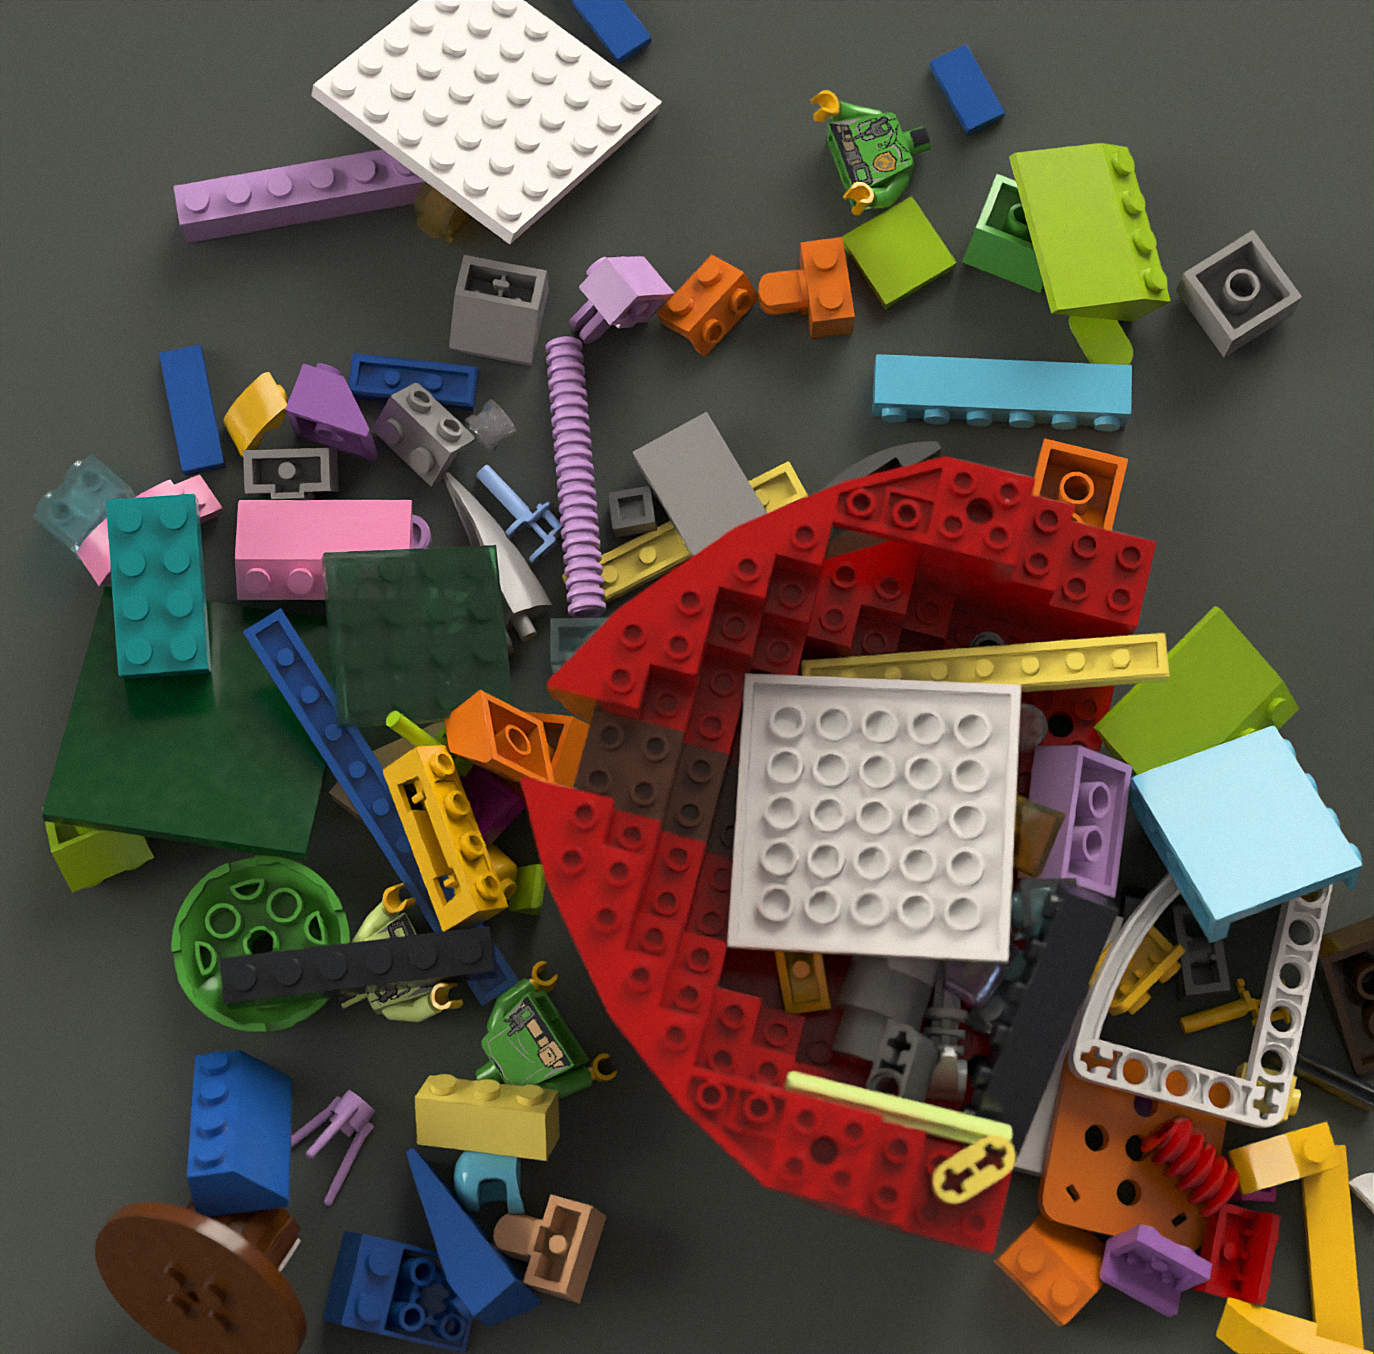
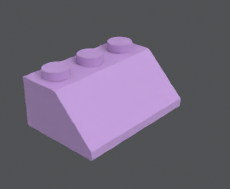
M1079 745L1036 746L1034 763L1031 768L1028 806L1025 812L1022 850L1019 856L1018 879L1056 889L1059 881L1099 896L1115 897L1132 766Z

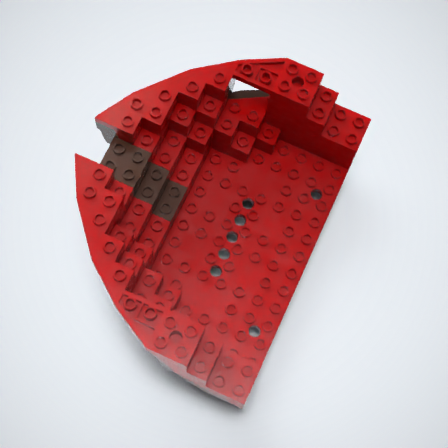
M945 456L844 481L738 525L621 606L548 680L546 685L553 699L561 701L563 706L572 714L583 718L590 725L573 788L525 776L521 777V784L546 882L606 1011L680 1108L764 1188L788 1197L800 1199L809 1206L894 1232L989 1256L994 1252L1012 1170L1006 1176L969 1199L955 1205L945 1204L933 1195L930 1179L933 1171L940 1164L966 1149L962 1146L961 1142L882 1121L883 1115L784 1090V1084L790 1072H797L866 1089L872 1069L854 1064L831 1051L844 1013L843 1010L836 1006L852 955L823 954L831 1009L792 1014L785 1011L775 951L729 949L727 946L745 674L802 676L801 661L968 648L971 640L983 632H994L1009 645L1131 636L1138 626L1156 541L1071 521L1075 505L1032 495L1036 478ZM834 527L850 530V532L831 540ZM1115 685L1021 692L1009 945L1024 951L1029 937L1032 934L1038 935L1044 920L1040 917V912L1046 895L1049 891L1055 893L1056 890L1018 879L1019 856L1022 850L1025 812L1028 806L1031 768L1034 763L1036 746L1079 745L1100 753L1102 740L1093 727L1109 712ZM1053 716H1063L1071 724V733L1063 738L1055 737L1049 732L1047 721ZM987 962L961 985L960 1010L969 1011L970 1014L996 963ZM934 986L927 1007H933ZM923 1017L919 1029L921 1034L924 1035V1027H931L932 1020H925V1017ZM959 1023L958 1030H965V1039H958L957 1046H964V1055H957V1059L966 1060V1063L973 1057H983L987 1060L992 1048L989 1045V1037L971 1030L965 1023ZM967 1073L963 1102L925 1098L923 1104L958 1112L963 1103L969 1104L975 1088L971 1086L972 1079ZM899 1087L893 1092L892 1096H898ZM986 1153V1156L974 1163L978 1171L990 1165L1000 1170L1002 1166L999 1160L1002 1157ZM967 1168L955 1175L951 1174L947 1169L943 1172L946 1180L941 1184V1187L945 1192L953 1190L958 1196L962 1193L960 1184L970 1178L971 1174Z

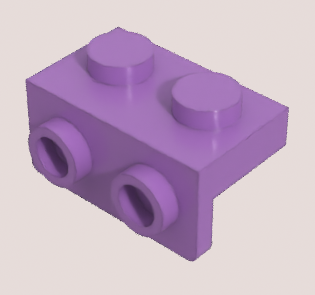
M1139 1224L1107 1239L1100 1278L1112 1287L1171 1317L1178 1313L1181 1292L1210 1280L1212 1263L1196 1255L1191 1248L1178 1245L1161 1236L1156 1229Z

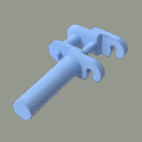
M485 465L479 470L476 477L517 519L505 532L509 539L515 535L514 532L516 530L521 531L526 526L528 528L532 527L544 540V544L529 558L532 564L537 563L541 555L543 557L546 556L558 545L556 538L561 535V530L564 528L561 526L560 521L549 511L552 504L550 502H546L543 505L539 503L536 506L538 510L532 514L530 508L489 465ZM542 517L554 528L548 535L536 523Z

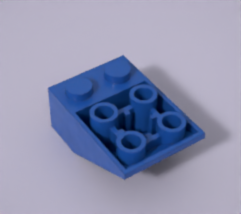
M344 1231L322 1318L323 1321L465 1353L473 1321L472 1319L469 1322L452 1302L457 1294L447 1282L438 1252L371 1235Z

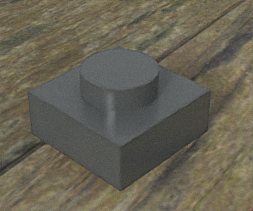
M651 486L608 493L615 538L657 531Z

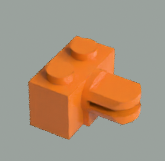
M843 237L801 242L799 254L800 269L772 272L762 276L758 286V302L766 314L777 315L801 312V316L807 315L811 339L853 333L855 314Z

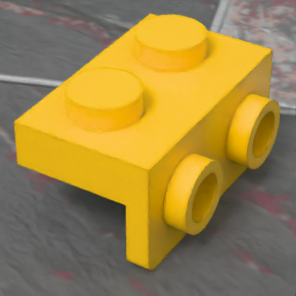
M1152 925L1129 961L1113 995L1108 1011L1113 1016L1125 1013L1126 1011L1131 1015L1137 1012L1151 997L1147 990L1157 980L1162 984L1165 983L1180 969L1182 965L1177 960L1186 950L1180 944L1172 946ZM1114 939L1103 949L1088 985V990Z

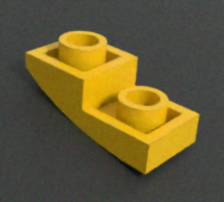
M270 372L261 374L242 392L222 421L241 457H243V450H257L265 432L279 428L286 415L287 394L281 385H276Z

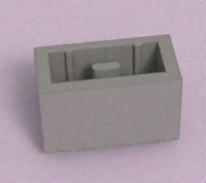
M464 255L454 296L449 351L532 366L549 292L547 271Z

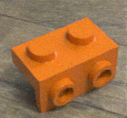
M711 254L662 306L656 315L663 325L689 339L697 353L706 356L758 301V295L743 271Z

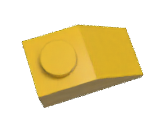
M1327 1122L1227 1152L1232 1168L1236 1169L1240 1176L1238 1188L1241 1195L1341 1166Z

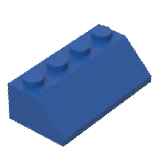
M242 1050L214 1051L208 1054L195 1055L187 1179L195 1212L206 1217L290 1207L292 1078Z

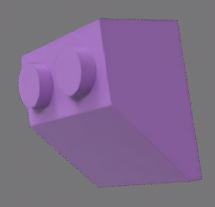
M303 363L285 409L295 435L376 462L378 452L370 429L344 376H341V372L338 369L327 364L318 363L316 367Z

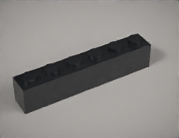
M1059 881L1055 893L1049 891L1043 901L1040 917L1044 920L1038 935L1032 934L1026 943L1023 953V960L1027 961L1020 978L1015 976L1009 985L1006 994V1003L1009 1006L1003 1020L997 1019L992 1027L989 1036V1045L992 1048L986 1062L980 1061L974 1071L971 1086L975 1090L969 1104L963 1103L958 1111L959 1113L1011 1126V1144L1016 1153L1015 1163L1119 912L1110 899ZM961 1142L962 1146L965 1148L971 1146V1144ZM984 1148L988 1154L1000 1157L1005 1156L1004 1152Z
M490 926L219 958L223 1004L231 1010L434 986L445 982L459 983L498 978L494 937Z

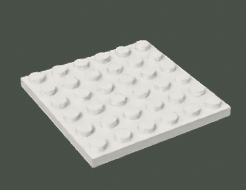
M419 0L313 85L311 94L313 98L508 244L515 241L658 113L662 103L524 0Z
M745 674L727 945L729 949L1008 963L1021 685Z

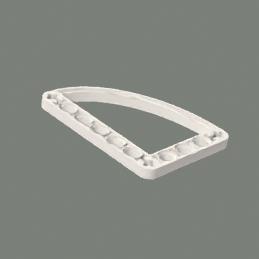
M1169 873L1144 897L1126 920L1108 949L1091 983L1077 1021L1068 1054L1070 1071L1076 1078L1082 1081L1255 1128H1266L1276 1125L1282 1120L1286 1110L1333 884L1319 889V895L1314 902H1307L1301 897H1297L1282 903L1245 1079L1099 1040L1102 1025L1113 995L1129 961L1148 930L1164 909L1180 893ZM1294 920L1305 923L1310 931L1309 940L1305 945H1298L1290 939L1289 927ZM1286 963L1296 966L1301 975L1300 983L1294 989L1284 986L1279 977L1280 969ZM1276 1007H1283L1290 1013L1291 1026L1286 1032L1275 1030L1270 1022L1271 1012ZM1092 1048L1094 1049V1057L1096 1059L1111 1061L1113 1060V1053L1117 1054V1057L1111 1069L1097 1066L1091 1068L1090 1072L1086 1071L1087 1063L1080 1061V1055L1089 1053ZM1268 1050L1278 1053L1282 1060V1069L1276 1076L1266 1074L1261 1066L1262 1055ZM1128 1059H1135L1144 1067L1145 1076L1138 1085L1128 1083L1123 1077L1122 1068ZM1110 1070H1111V1079L1107 1078V1075L1109 1074ZM1171 1071H1179L1187 1079V1090L1180 1097L1170 1094L1166 1088V1078ZM1257 1080L1264 1084L1278 1085L1277 1090H1267L1265 1104L1271 1106L1272 1111L1270 1114L1262 1115L1261 1118H1259V1110L1253 1108V1102L1263 1098L1266 1086L1257 1087ZM1216 1082L1224 1084L1229 1089L1230 1101L1225 1108H1217L1209 1100V1089Z

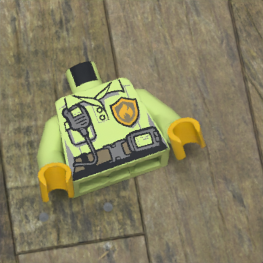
M404 883L391 886L385 890L383 901L366 917L351 943L417 935L406 913L399 915L401 911L412 908L416 904L415 897L406 899L404 902L400 901L399 891L405 886ZM457 982L337 997L343 1009L367 997L377 1015L383 1014L389 1020L421 1022L445 1009H456L463 1005L462 1000L450 1001L448 998L450 988L458 986Z

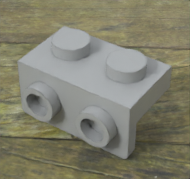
M413 383L391 395L372 429L431 487L442 481L444 473L449 469L457 453L469 447L475 439L462 423L453 417L419 383Z

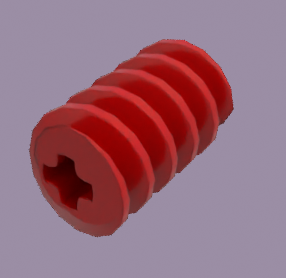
M1185 1115L1175 1116L1158 1125L1143 1139L1141 1151L1148 1152L1156 1147L1157 1151L1152 1156L1151 1162L1158 1166L1168 1160L1169 1163L1165 1167L1163 1175L1170 1179L1180 1174L1181 1176L1175 1183V1189L1182 1192L1192 1187L1186 1201L1194 1205L1204 1200L1198 1210V1214L1202 1217L1211 1216L1225 1205L1234 1194L1240 1180L1239 1173L1236 1169L1228 1167L1227 1159L1224 1156L1216 1154V1148L1212 1143L1204 1141V1134L1201 1130L1192 1128V1120Z

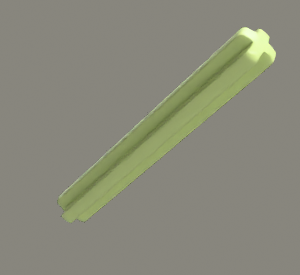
M790 1072L784 1084V1090L883 1115L882 1121L925 1131L926 1134L972 1145L990 1135L1001 1136L1010 1143L1012 1140V1128L1007 1124L797 1072ZM986 1145V1146L983 1147V1148L991 1149V1148L989 1147V1145ZM998 1148V1149L995 1150V1151L1003 1152V1150H1002L1001 1148Z

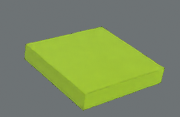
M912 196L842 236L845 250L884 309L889 308L956 268L957 262Z

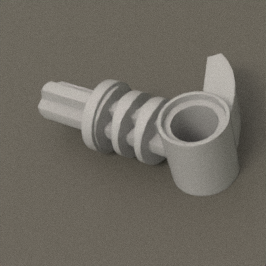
M940 965L934 983L933 1007H927L924 1014L925 1020H932L931 1027H924V1035L930 1036L938 1051L937 1063L925 1098L963 1102L966 1089L967 1063L966 1060L957 1059V1055H964V1046H957L958 1039H965V1030H958L959 1023H966V1020H968L969 1011L960 1010L962 969L954 965Z

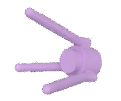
M348 1090L342 1098L336 1096L325 1110L294 1133L291 1139L292 1148L329 1119L332 1124L306 1152V1157L311 1159L339 1130L347 1137H350L354 1131L356 1132L324 1199L326 1206L332 1205L365 1138L374 1129L369 1120L376 1113L375 1110L351 1090Z

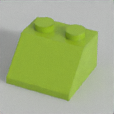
M45 821L51 853L72 893L83 888L97 886L104 879L125 870L137 869L146 861L154 858L149 837Z

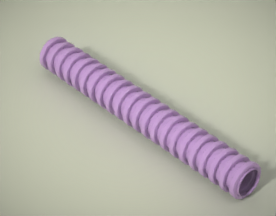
M564 336L547 342L545 350L548 354L546 362L549 366L547 369V374L550 378L548 386L549 390H551L549 397L550 402L553 403L550 409L551 414L554 415L551 421L552 426L555 428L552 432L553 438L556 440L554 442V451L557 452L555 463L558 465L556 467V475L559 477L557 488L560 489L558 500L562 502L559 505V512L563 515L560 518V524L564 527L561 530V536L565 540L562 543V548L566 552L563 560L564 564L568 565L564 569L565 576L569 578L565 581L566 589L569 590L566 595L567 601L571 603L568 606V614L579 619H590L603 614L606 611V603L602 602L605 599V591L601 589L604 586V579L600 576L603 573V567L599 563L602 560L601 552L598 551L601 545L600 540L596 538L599 536V527L596 526L598 515L594 513L597 510V502L594 501L596 490L592 488L595 485V479L592 476L594 467L590 463L593 460V456L590 451L592 447L591 440L588 438L591 434L590 427L587 426L589 424V415L586 414L588 403L585 401L587 399V391L584 389L586 387V379L583 377L585 374V368L582 365L584 356L581 353L583 345L579 339Z

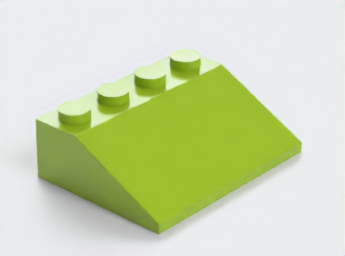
M1096 143L1017 152L1009 156L1051 314L1134 322L1171 302L1167 289V277L1160 264L1156 249V238L1150 228L1145 210V199L1139 189L1134 171L1135 163L1128 147Z
M1214 606L1167 653L1169 681L1137 683L1093 728L1113 759L1132 766L1131 777L1273 725L1279 730L1300 708L1281 677L1220 608Z

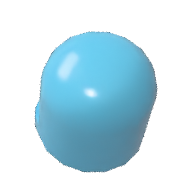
M464 1151L460 1155L454 1170V1190L459 1203L465 1209L472 1212H480L482 1205L487 1202H506L509 1214H524V1204L521 1197L520 1157ZM487 1179H498V1180H502V1181H495V1182H488V1183H481V1184H480V1182H482L483 1180H487Z

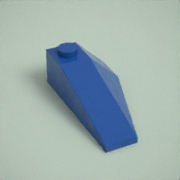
M413 1147L407 1151L406 1155L447 1282L457 1294L452 1302L469 1322L475 1317L484 1325L490 1327L537 1308L543 1301L530 1286L523 1283L524 1277L508 1257L505 1258L494 1244H489L487 1241L489 1234L468 1211H463V1206L459 1203L456 1194L429 1161Z

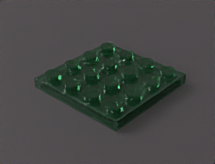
M496 545L323 553L321 560L338 728L387 726L386 719L393 711H398L414 724L444 722L445 719L450 717L453 710L479 690L514 707Z

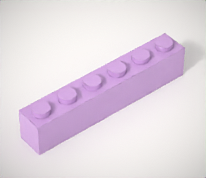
M383 149L173 186L179 224L187 243L434 200L431 185Z

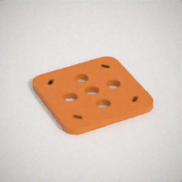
M1091 1048L1089 1053L1080 1055V1061L1087 1063L1086 1071L1090 1072L1091 1068L1097 1066L1111 1069L1117 1054L1113 1053V1060L1103 1061L1094 1057V1049ZM1068 1051L1062 1065L1037 1194V1204L1040 1212L1046 1219L1052 1222L1112 1237L1139 1224L1150 1226L1170 1241L1189 1247L1193 1251L1197 1250L1203 1243L1207 1217H1202L1198 1214V1210L1204 1200L1191 1205L1186 1200L1192 1187L1182 1192L1175 1189V1183L1181 1175L1178 1174L1168 1179L1163 1175L1167 1162L1158 1166L1151 1162L1152 1156L1157 1151L1156 1147L1148 1152H1144L1139 1160L1133 1161L1127 1156L1125 1145L1131 1136H1138L1143 1142V1139L1161 1123L1175 1116L1185 1115L1192 1120V1128L1201 1130L1204 1134V1141L1212 1143L1216 1148V1154L1221 1155L1227 1120L1152 1100L1151 1112L1147 1116L1142 1117L1134 1108L1136 1095L1076 1078L1068 1066ZM1128 1059L1123 1065L1122 1074L1128 1083L1138 1085L1143 1081L1145 1070L1139 1061ZM1111 1070L1107 1075L1109 1079H1111ZM1171 1071L1167 1075L1165 1085L1170 1094L1180 1097L1186 1092L1188 1082L1181 1072ZM1214 1083L1209 1089L1210 1102L1217 1108H1225L1230 1101L1229 1089L1222 1083ZM1092 1125L1098 1126L1104 1136L1102 1146L1096 1151L1089 1149L1085 1143V1132ZM1124 1180L1131 1181L1136 1190L1134 1201L1127 1206L1123 1205L1117 1197V1188ZM1068 1186L1072 1191L1073 1195L1075 1196V1199L1073 1200L1069 1195L1068 1191L1066 1190ZM1179 1214L1187 1218L1176 1227L1171 1222Z

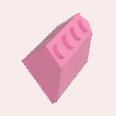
M239 500L235 548L237 600H411L415 583L412 500Z

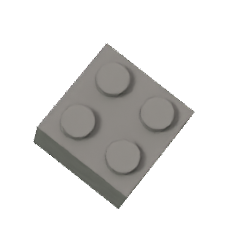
M1254 230L1184 272L1176 289L1178 295L1223 357H1226L1293 315L1302 299L1300 293Z

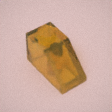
M426 181L414 202V209L418 220L416 224L430 238L436 239L439 236L448 244L473 218Z

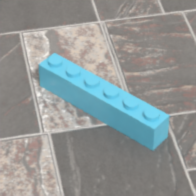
M876 354L872 416H880L882 420L893 423L904 422L907 418H924V421L929 424H946L950 420H967V424L972 426H987L992 424V421L1009 422L1010 426L1016 428H1029L1034 426L1035 423L1052 424L1053 428L1059 430L1074 429L1077 425L1094 426V429L1098 431L1111 432L1119 430L1120 427H1126L1131 416L1132 365Z

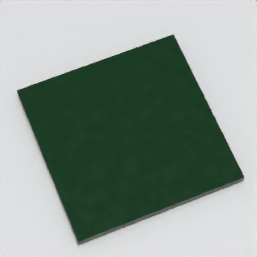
M104 586L42 811L43 820L59 824L307 860L328 765L243 634V631L275 611L206 601L212 673L123 679L118 675L112 587ZM283 612L338 699L343 703L359 633L358 623Z

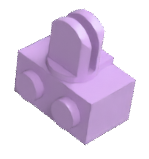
M644 256L602 257L588 268L586 272L588 277L579 286L580 290L589 300L569 320V325L574 331H580L579 337L584 343H592L599 339L611 325H615L617 328L633 327L636 323L648 322L675 293Z

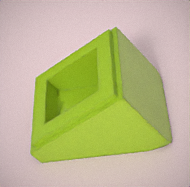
M540 864L517 867L518 874L515 881L517 889L509 899V911L540 915L542 913L546 883L543 867Z

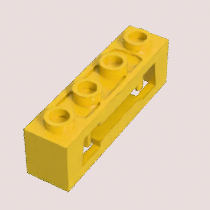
M448 746L415 747L382 770L442 931L475 928L508 908L509 906L501 883L493 867L485 841L480 833ZM404 784L414 785L417 794L411 797L412 802L416 804L420 801L423 810L411 809L403 786ZM446 875L449 878L444 880L443 884L446 888H453L455 897L448 903L438 878Z

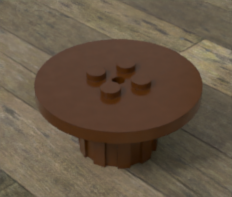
M193 1199L186 1209L157 1202L133 1203L114 1212L97 1235L94 1249L95 1259L100 1275L108 1290L120 1306L143 1329L179 1354H298L306 1340L307 1321L302 1304L294 1289L282 1274L302 1241L297 1236L300 1228L295 1217L290 1216L283 1207L206 1217L195 1212Z

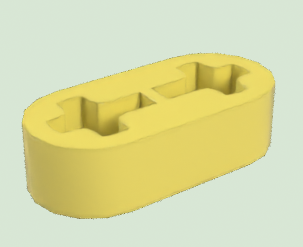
M990 1135L940 1164L933 1171L930 1179L933 1195L945 1204L955 1205L982 1191L1006 1176L1013 1169L1016 1157L1013 1145L1001 1136ZM989 1145L992 1150L998 1148L1003 1150L1005 1156L999 1160L1002 1166L1000 1170L990 1165L978 1171L974 1163L986 1156L984 1146ZM967 1168L971 1177L960 1184L962 1191L960 1195L957 1196L953 1190L945 1192L942 1189L941 1184L946 1180L943 1173L945 1170L948 1169L951 1174L955 1175Z

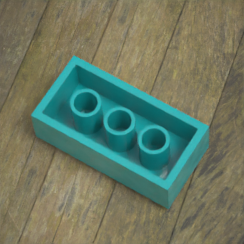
M195 493L106 500L118 675L123 679L212 673L199 500Z

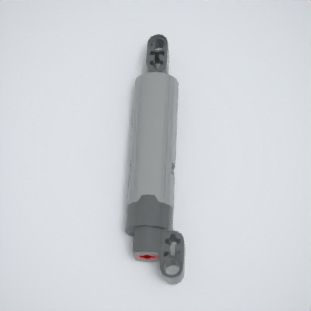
M983 632L971 640L968 648L1009 644L994 632ZM852 955L836 1006L843 1010L844 1013L831 1051L854 1064L872 1069L866 1090L892 1096L893 1092L899 1087L898 1098L924 1103L937 1063L938 1051L935 1043L921 1034L919 1029L942 960Z

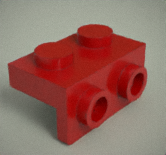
M1228 1203L1211 1216H1208L1200 1257L1212 1263L1210 1280L1194 1286V1290L1224 1299L1230 1297L1250 1304L1264 1305L1270 1286L1274 1251L1279 1238L1280 1216L1272 1213L1256 1212Z

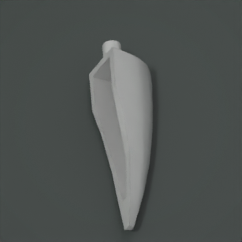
M449 472L444 473L443 479L467 533L480 572L485 598L501 629L509 630L515 627L521 641L533 638L537 632L531 620L553 607L551 601L516 546L494 518Z

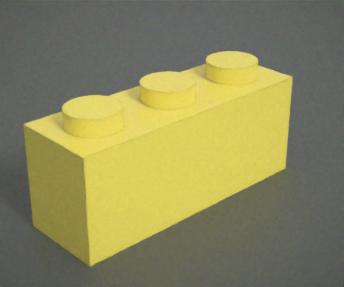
M440 1074L436 1076L429 1075L415 1096L418 1145L547 1161L560 1138L558 1091L542 1089L537 1085L515 1086L499 1084L497 1081L490 1079L480 1081L457 1079L449 1074Z

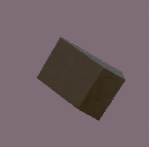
M1373 916L1322 935L1314 972L1317 984L1356 1077L1374 1071Z

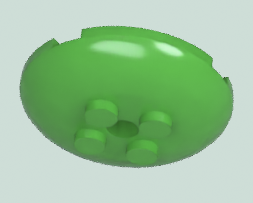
M259 855L221 865L195 885L179 909L171 942L179 983L187 997L201 1012L223 1026L251 1033L280 1031L305 1021L320 1010L330 999L234 1010L223 1004L219 958L252 955V945L262 935L273 937L274 945L272 952L350 943L349 925L340 900L325 880L308 867L296 861L278 856Z

